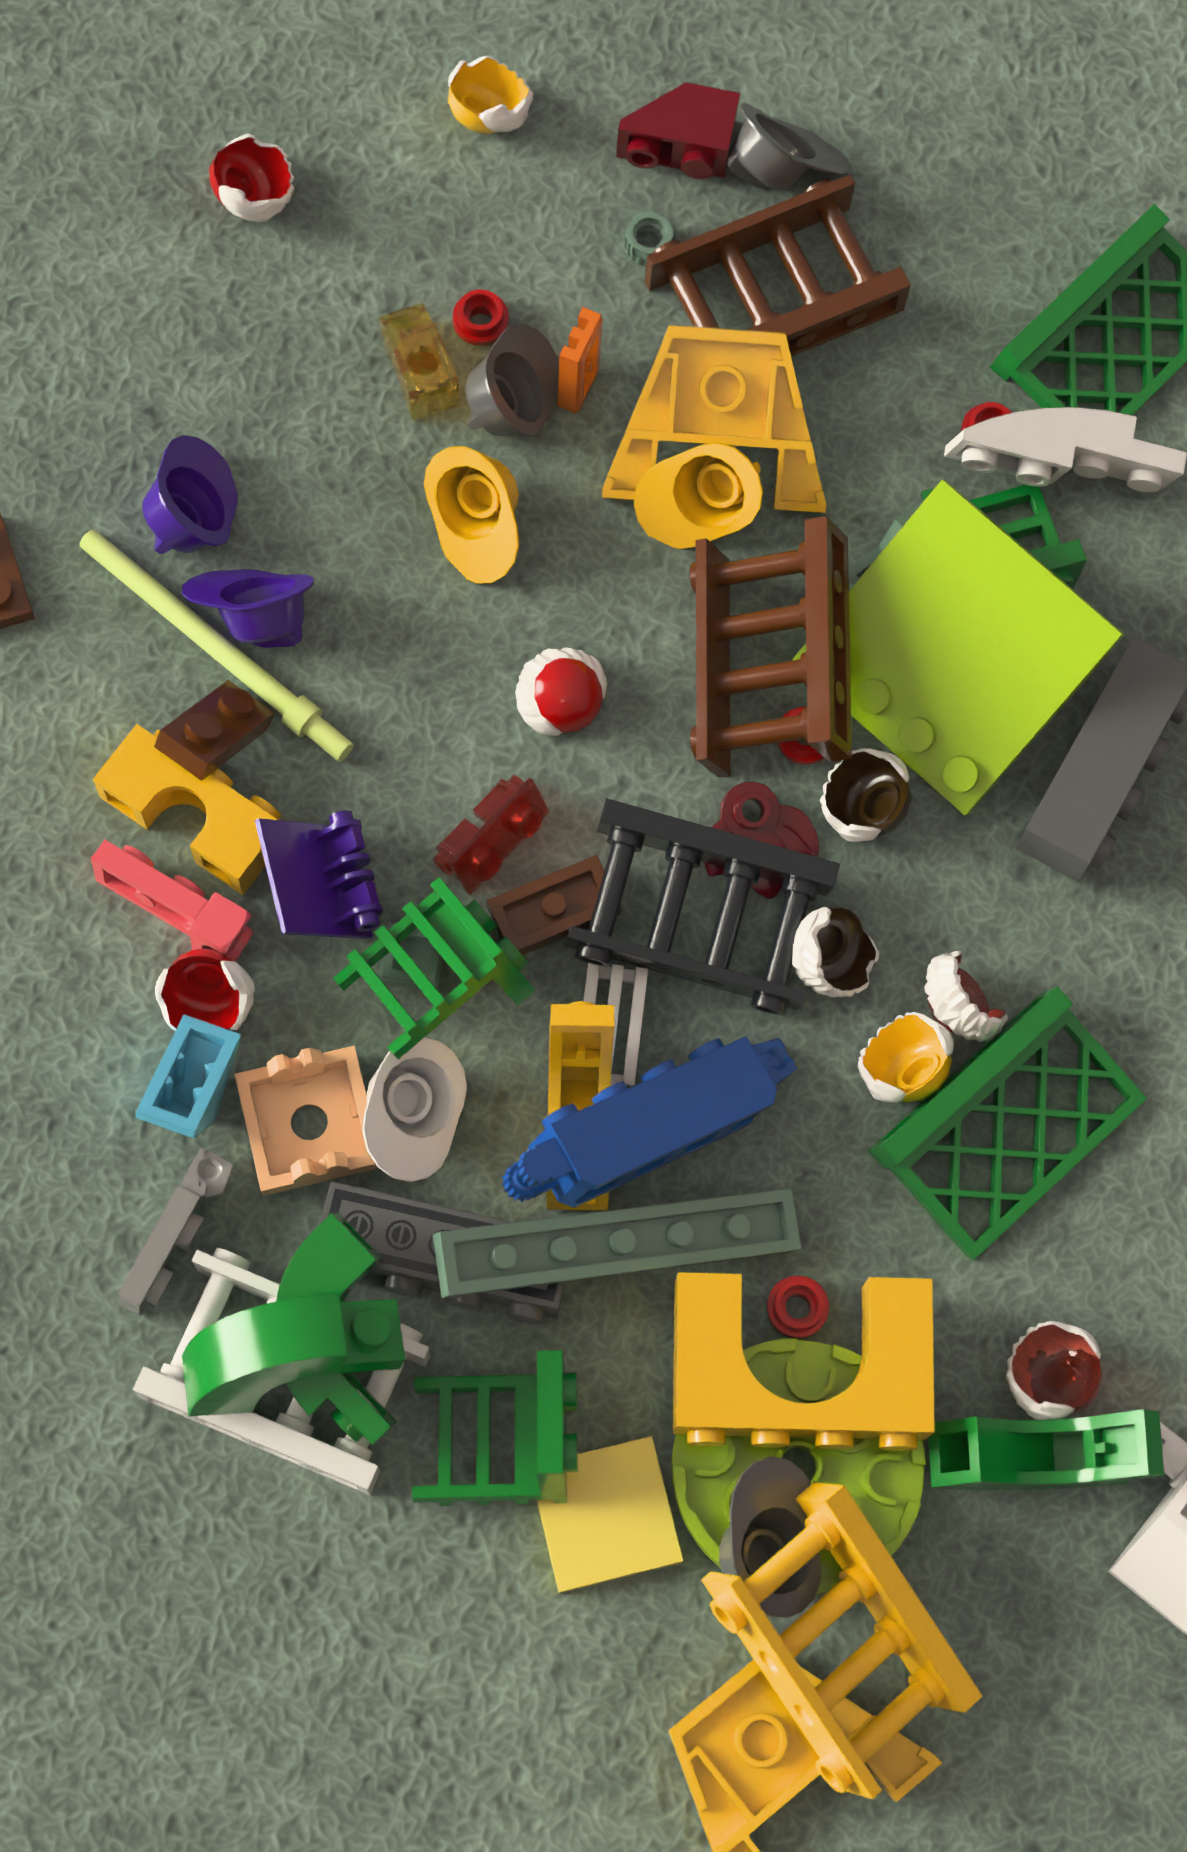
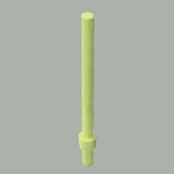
M92 529L83 536L80 541V547L278 711L282 715L281 722L300 738L307 735L338 762L343 761L350 754L354 744L322 718L323 711L304 695L296 697L98 531Z

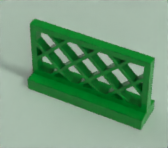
M1153 204L1002 350L989 368L1005 382L1011 377L1041 408H1077V402L1104 403V410L1116 412V403H1122L1127 405L1119 413L1132 416L1187 362V250L1164 228L1170 219ZM1158 249L1175 265L1176 281L1149 280V257ZM1138 269V279H1128ZM1115 290L1138 291L1139 317L1113 316L1112 293ZM1150 292L1175 293L1177 319L1151 318ZM1101 305V315L1091 314ZM1078 326L1102 327V353L1075 352V329ZM1113 328L1140 329L1141 355L1114 354ZM1151 330L1178 331L1179 354L1176 357L1152 356ZM1064 341V351H1054ZM1041 362L1065 363V389H1048L1032 371ZM1076 364L1103 365L1104 391L1077 390ZM1114 366L1141 367L1143 389L1139 393L1115 392ZM1153 367H1164L1153 378Z
M1058 986L1039 994L1002 1028L1001 1032L993 1040L986 1042L953 1072L938 1092L919 1103L868 1150L871 1156L884 1169L889 1168L970 1260H975L1147 1099L1069 1010L1073 1003ZM1062 1028L1078 1045L1077 1069L1048 1066V1041ZM1036 1053V1065H1024ZM1089 1059L1099 1070H1089ZM1013 1073L1036 1074L1035 1108L1004 1106L1005 1080ZM1047 1075L1077 1077L1076 1111L1046 1109ZM1089 1078L1109 1080L1125 1100L1110 1114L1088 1112ZM993 1092V1105L980 1104ZM970 1112L993 1114L991 1148L961 1146L962 1119ZM1004 1115L1034 1117L1033 1151L1003 1149ZM1046 1118L1076 1120V1146L1067 1154L1045 1152ZM1088 1121L1100 1122L1089 1134H1087ZM950 1131V1145L936 1144ZM926 1152L949 1154L948 1189L927 1187L910 1167ZM960 1155L991 1157L990 1192L959 1190ZM1002 1158L1033 1160V1186L1024 1194L1001 1193ZM1044 1161H1058L1044 1174ZM935 1196L948 1197L947 1209ZM959 1198L990 1200L989 1226L974 1240L958 1223ZM1001 1201H1015L1001 1214Z

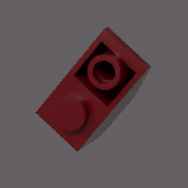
M683 83L620 119L616 157L627 159L630 164L639 168L648 169L659 165L680 169L685 175L695 179H707L711 176L724 178L737 121L740 93L693 83Z

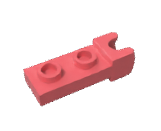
M104 840L91 857L97 882L190 936L192 950H214L228 956L235 962L254 933L246 926L252 917L247 910L216 892L213 893L208 901L204 898V892L195 883L180 875H175L173 879L154 869L153 862L134 847L125 845L120 849Z

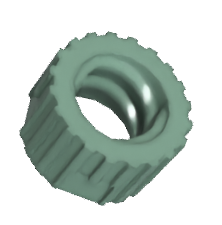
M645 211L632 217L628 228L625 229L624 247L626 254L630 256V260L635 261L637 265L642 264L646 267L647 256L652 255L661 245L675 240V231L673 224L668 220L669 218L663 217L654 211ZM642 232H652L660 238L661 242L658 246L649 248L639 244L637 236Z

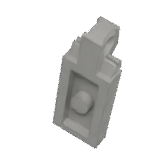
M200 1147L183 1180L176 1187L118 1292L120 1306L140 1315L146 1302L158 1306L175 1274L166 1269L170 1258L177 1246L185 1251L189 1250L205 1220L204 1217L196 1214V1211L205 1202L223 1197L233 1170L232 1163Z

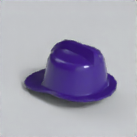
M182 435L169 442L164 450L157 478L148 490L142 503L143 516L155 534L154 550L163 554L174 549L182 553H191L207 545L217 547L228 541L238 504V494L229 465L212 445L198 437Z
M252 569L211 571L190 578L182 585V595L190 602L218 608L231 635L239 642L251 643L254 646L264 648L291 647L301 642L303 635L302 624L304 622L303 593L314 585V578L309 575H282Z

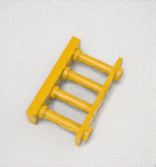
M813 1482L795 1498L807 1516L805 1519L806 1528L744 1582L740 1576L716 1572L708 1573L701 1581L713 1597L710 1607L715 1617L728 1631L734 1634L737 1633L820 1759L816 1762V1766L824 1780L840 1793L846 1791L874 1799L882 1789L865 1763L927 1705L933 1708L939 1707L965 1713L982 1697V1694L845 1485ZM823 1548L829 1550L842 1569L839 1573L841 1581L779 1635L759 1604ZM857 1601L864 1603L877 1622L874 1624L875 1633L814 1688L795 1660V1657ZM892 1653L899 1655L911 1674L908 1677L909 1686L851 1740H848L830 1713V1710Z

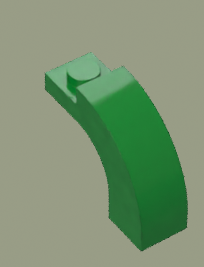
M331 1213L302 1242L291 1258L280 1282L276 1301L309 1295L339 1293L340 1301L344 1302L354 1286L383 1257L340 1213ZM352 1372L316 1375L287 1382L289 1390L308 1416L317 1412L330 1400L337 1407L331 1414L332 1418L356 1442L364 1436L373 1445L398 1422Z
M339 1293L309 1295L256 1306L211 1324L189 1341L182 1354L188 1417L252 1413L257 1402L266 1392L279 1385L301 1378L333 1373L400 1369L405 1362V1353L397 1299L341 1302Z
M1141 1409L1056 1420H1007L976 1416L934 1422V1433L929 1437L932 1488L958 1490L1068 1489L1128 1484V1480L1164 1476L1160 1413L1156 1410Z

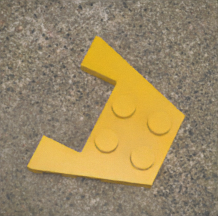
M668 325L603 484L602 498L634 500L636 486L644 473L656 465L659 441L704 444L722 443L733 446L778 449L773 508L775 510L826 513V500L819 478L786 334L781 332Z
M754 1659L668 1730L712 1852H760L750 1839V1833L820 1775L816 1766V1762L820 1759ZM801 1667L814 1688L822 1682V1680ZM845 1697L830 1710V1713L848 1740H851L875 1717V1715H871ZM899 1732L865 1763L868 1770L894 1802H898L942 1764L936 1755L924 1747L918 1746Z

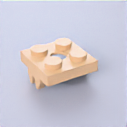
M355 1045L321 1053V1050L306 1048L302 1049L299 1056L294 1058H288L284 1054L276 1055L267 1062L265 1067L234 1074L262 1196L378 1169L366 1149L362 1132L367 1101ZM308 1105L322 1109L328 1119L325 1132L313 1140H305L298 1137L291 1127L294 1113L301 1107Z

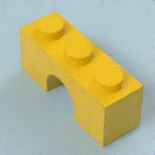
M136 724L93 778L99 797L146 830L164 810L171 806L186 804L200 809L206 815V822L201 832L190 844L195 863L241 895H244L266 867L255 820L258 818L280 820L281 814L263 798L253 795L248 800L231 788L233 786L232 780L219 768L202 781L154 747L160 730L151 734Z

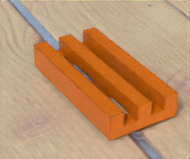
M582 307L578 315V327L573 326L569 334L568 347L564 345L559 355L557 406L573 413L580 411L600 367L602 314Z

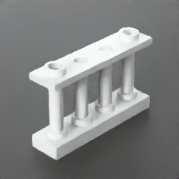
M216 1248L213 1256L196 1250L192 1263L198 1272L210 1276L209 1281L171 1364L164 1363L160 1373L143 1366L133 1391L143 1400L367 1495H371L380 1470L378 1465L369 1462L373 1453L367 1449L370 1442L364 1436L356 1442L346 1434L345 1438L338 1437L333 1447L312 1438L311 1435L314 1427L309 1423L313 1414L308 1416L295 1397H293L287 1413H279L276 1422L255 1414L253 1411L252 1413L188 1417L182 1354L189 1341L204 1328L218 1321L233 1287L267 1300V1303L276 1301L280 1285L249 1272L248 1268L251 1263L235 1253ZM400 1323L405 1361L407 1359L426 1367L430 1358V1350L428 1346L420 1343L423 1334ZM403 1365L397 1370L373 1371L366 1389L384 1408Z

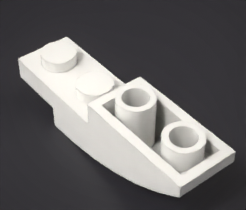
M1042 408L1010 413L965 428L946 445L944 457L962 461L961 465L964 468L974 472L988 473L998 470L1014 474L1018 482L1029 486H1047L1052 484L1074 467V473L1082 477L1099 479L1109 476L1127 481V486L1133 490L1157 492L1184 474L1187 452L1134 439L1136 416L1087 408Z

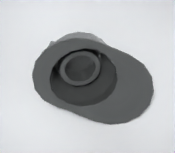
M743 103L739 107L746 120L734 141L733 150L728 158L727 165L732 173L751 185L763 190L776 189L785 191L812 169L837 176L847 175L850 171L851 166L846 157L816 134L799 126L770 117L752 105Z
M527 324L511 325L502 332L487 357L468 374L464 388L471 412L465 424L470 430L484 428L494 436H510L519 433L524 437H534L542 429L545 421L557 404L559 361L550 342L537 329Z
M767 1457L753 1462L740 1475L731 1496L730 1526L725 1530L719 1546V1563L723 1574L740 1576L743 1582L746 1581L806 1528L805 1519L807 1516L795 1498L808 1488L811 1483L803 1470L790 1460ZM819 1552L759 1604L766 1615L787 1618L803 1612L815 1599L821 1582Z

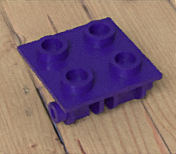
M345 810L333 813L329 816L330 825L256 819L255 824L282 934L358 939L373 937L372 929L380 926L378 916L383 913V908L379 903L375 884L372 882L375 879L373 871L368 869L360 870L371 861L369 854L358 853L365 849V844L361 832V821L353 818L352 811Z

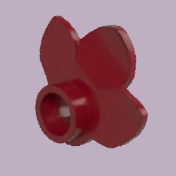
M743 782L735 785L725 794L720 806L721 819L711 828L817 857L819 855V840L810 819L798 808L780 805L775 794L767 786L758 782ZM747 800L755 801L760 807L761 814L756 822L746 820L742 814L743 804ZM703 862L708 876L712 877L723 874V867ZM759 878L758 884H751L750 888L759 895L772 899L781 890L782 884Z

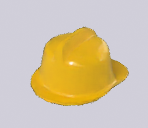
M722 443L703 444L660 461L644 473L636 486L634 507L637 520L648 536L676 549L696 547V540L707 538L709 541H713L739 531L753 522L761 508L763 488L759 476L761 471L758 462H751L746 455L735 447Z
M466 446L448 447L434 455L426 468L424 480L426 497L433 514L440 544L446 558L467 580L474 583H493L506 576L516 562L519 549L518 526L514 515L519 497L517 483L511 471L499 460Z

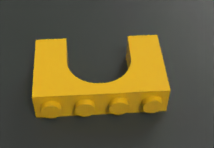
M678 1272L674 1283L673 1434L687 1435V1444L693 1446L726 1445V1436H751V1446L762 1448L789 1447L790 1437L815 1438V1447L821 1449H850L854 1447V1439H879V1449L908 1451L918 1449L917 1440H926L934 1433L932 1279L869 1277L861 1288L862 1356L854 1382L844 1392L829 1400L817 1403H796L780 1398L768 1391L754 1377L746 1363L741 1339L742 1274Z

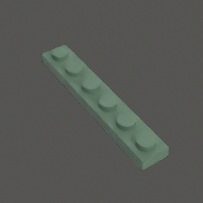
M792 1188L440 1231L433 1234L441 1298L802 1250Z

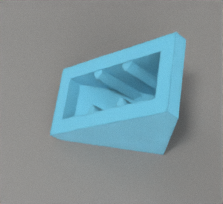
M183 1015L136 1110V1118L185 1136L196 1138L215 1122L241 1042V1034Z

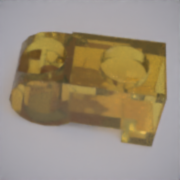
M419 303L378 317L381 335L402 388L412 421L460 405L457 373L435 322L432 323L425 305Z

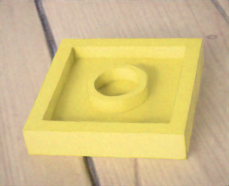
M652 1436L578 1454V1472L567 1473V1503L554 1504V1499L537 1500L559 1593L683 1562Z

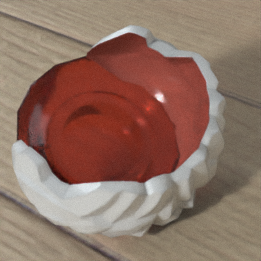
M961 950L951 953L945 952L934 957L928 965L927 983L924 986L925 993H927V1005L933 1019L956 1036H962L966 1040H977L978 1042L993 1040L1001 1032L1003 1025L1008 1020L1007 1013L1000 1009L990 1010L986 996L978 983L966 971L958 967L961 963Z
M1047 1321L1045 1323H1038L1036 1327H1029L1026 1335L1019 1337V1342L1013 1344V1355L1006 1362L1008 1369L1006 1380L1017 1404L1026 1411L1027 1415L1035 1420L1064 1419L1087 1408L1099 1394L1103 1378L1100 1364L1101 1353L1098 1344L1087 1331L1061 1322Z

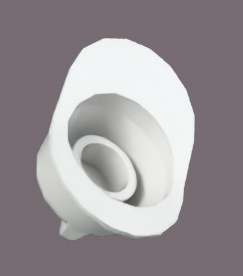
M424 1037L399 1060L389 1051L369 1082L362 1129L366 1149L377 1167L394 1179L407 1182L426 1179L441 1168L449 1153L456 1126L464 1106L467 1084L464 1068L456 1054L441 1041Z

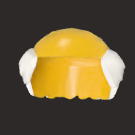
M483 56L469 64L461 60L448 79V103L458 122L471 131L486 135L497 132H510L522 126L528 117V110L533 100V92L526 85V80L518 78L516 71L509 70L505 63H499L497 59L491 56Z
M906 1012L905 1016L898 1015L894 1022L887 1023L885 1027H879L877 1037L868 1039V1047L860 1051L861 1056L858 1062L860 1075L873 1098L888 1103H909L923 1101L938 1092L947 1080L951 1068V1054L954 1049L952 1035L940 1023L916 1012Z

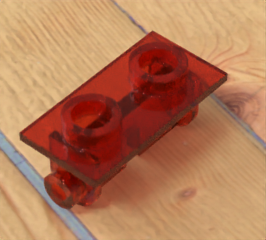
M512 775L508 781L500 779L490 793L473 809L476 817L484 821L485 824L478 828L464 819L436 846L439 853L432 859L433 862L447 875H451L454 872L468 895H471L484 881L496 875L504 859L523 839H527L536 833L543 818L549 813L537 786L531 778H528L525 782L516 775Z

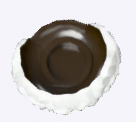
M860 748L852 750V759L841 760V763L835 764L834 769L828 772L829 781L823 785L824 795L821 797L820 803L826 820L842 838L850 842L870 841L875 839L876 836H882L897 828L904 820L912 800L908 783L910 778L905 764L898 756L892 753L870 748Z
M822 907L807 915L801 921L796 931L792 955V965L796 969V974L803 980L804 986H811L816 993L829 997H852L854 993H860L868 987L869 973L872 970L873 964L879 959V951L874 941L863 931L861 921L856 914L844 907Z

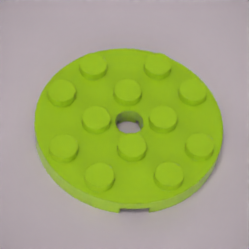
M797 1338L767 1341L743 1350L746 1363L758 1382L774 1395L796 1403H817L838 1396L852 1385L861 1363V1356L847 1348L836 1344L832 1346L815 1341L797 1340ZM675 1434L671 1459L672 1485L675 1500L687 1530L706 1556L721 1568L719 1563V1546L725 1530L730 1526L731 1496L740 1475L755 1461L767 1457L782 1458L783 1454L791 1449H801L807 1451L815 1462L816 1471L810 1483L845 1485L888 1553L892 1556L909 1534L921 1506L924 1466L926 1465L923 1440H917L918 1449L882 1450L879 1449V1439H854V1447L850 1449H821L815 1447V1438L790 1437V1446L782 1448L751 1446V1436H726V1445L693 1446L687 1444V1435ZM824 1548L819 1551L821 1582L816 1595L826 1594L841 1581L839 1573L842 1571L841 1567L831 1552Z

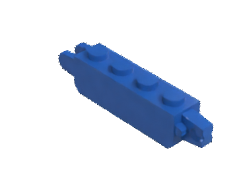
M747 1036L725 1046L720 1038L714 1039L689 1054L688 1058L690 1061L676 1067L673 1060H667L644 1073L640 1077L642 1083L628 1089L625 1082L621 1081L596 1094L591 1099L593 1105L578 1111L576 1105L572 1103L548 1115L542 1120L545 1130L528 1146V1150L519 1157V1160L505 1171V1175L502 1177L504 1182L501 1185L505 1187L504 1192L506 1191L509 1194L508 1197H513L514 1201L517 1199L521 1200V1202L525 1199L529 1201L532 1197L535 1198L552 1190L558 1202L575 1208L748 1127L753 1122L754 1117L774 1104L777 1091L776 1086L796 1071L797 1067L793 1059L789 1057L786 1047L780 1038L751 1045Z

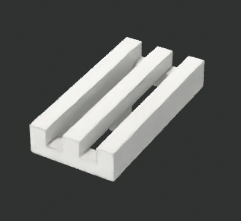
M588 963L583 1001L595 1004L598 979L610 981L607 1005H614L612 1064L622 982L634 984L623 1075L611 1074V1085L624 1081L629 1089L635 1086L648 969L636 967V970L624 969L623 965L612 964V967H603Z

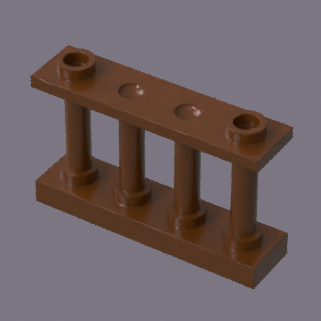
M851 174L835 181L830 179L818 181L807 188L803 194L684 242L678 240L667 242L658 247L652 255L647 256L645 284L649 291L671 283L693 326L720 328L692 274L722 263L754 323L747 330L785 333L791 357L904 311L911 287L901 266L883 274L881 271H874L843 213L850 210L855 182ZM819 222L823 223L855 282L853 286L834 294L824 292L793 233ZM770 242L774 245L804 301L802 307L783 315L773 312L743 256V253Z
M827 516L804 520L805 542L800 543L797 550L729 562V559L707 538L696 540V562H693L690 566L691 586L696 594V726H693L691 729L690 744L696 761L717 777H731L730 750L805 739L811 747L829 762L852 759L848 537ZM803 573L805 576L806 597H802L799 604L730 616L729 585ZM802 627L806 631V652L801 654L800 659L730 671L731 639ZM804 683L807 687V708L802 710L801 715L730 726L731 694Z

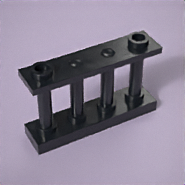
M606 798L596 832L608 835L606 842L612 846L589 929L585 930L570 926L565 946L576 949L575 958L603 967H609L613 959L752 998L750 1007L773 1015L785 1016L787 1008L797 1010L804 1003L807 991L787 986L792 967L795 934L801 921L805 918L809 901L816 900L817 894L827 896L834 888L840 863ZM643 845L666 851L665 859L670 862L647 947L612 937L634 853L641 852ZM701 862L723 867V876L728 878L705 963L670 953L693 868H699ZM759 878L782 884L781 892L786 894L763 979L728 970L751 884H758Z

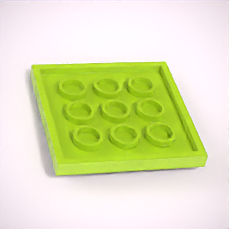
M941 480L849 591L851 716L966 816L976 808L1125 636V633L946 480ZM806 644L792 660L800 659L801 654L806 652Z

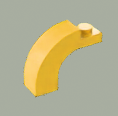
M577 1001L570 1004H551L547 1116L572 1103L576 1105L578 1111L593 1105L591 1099L596 1094L611 1086L614 1005H596L587 1001ZM552 1190L546 1192V1210L608 1211L609 1192L575 1208L558 1202Z

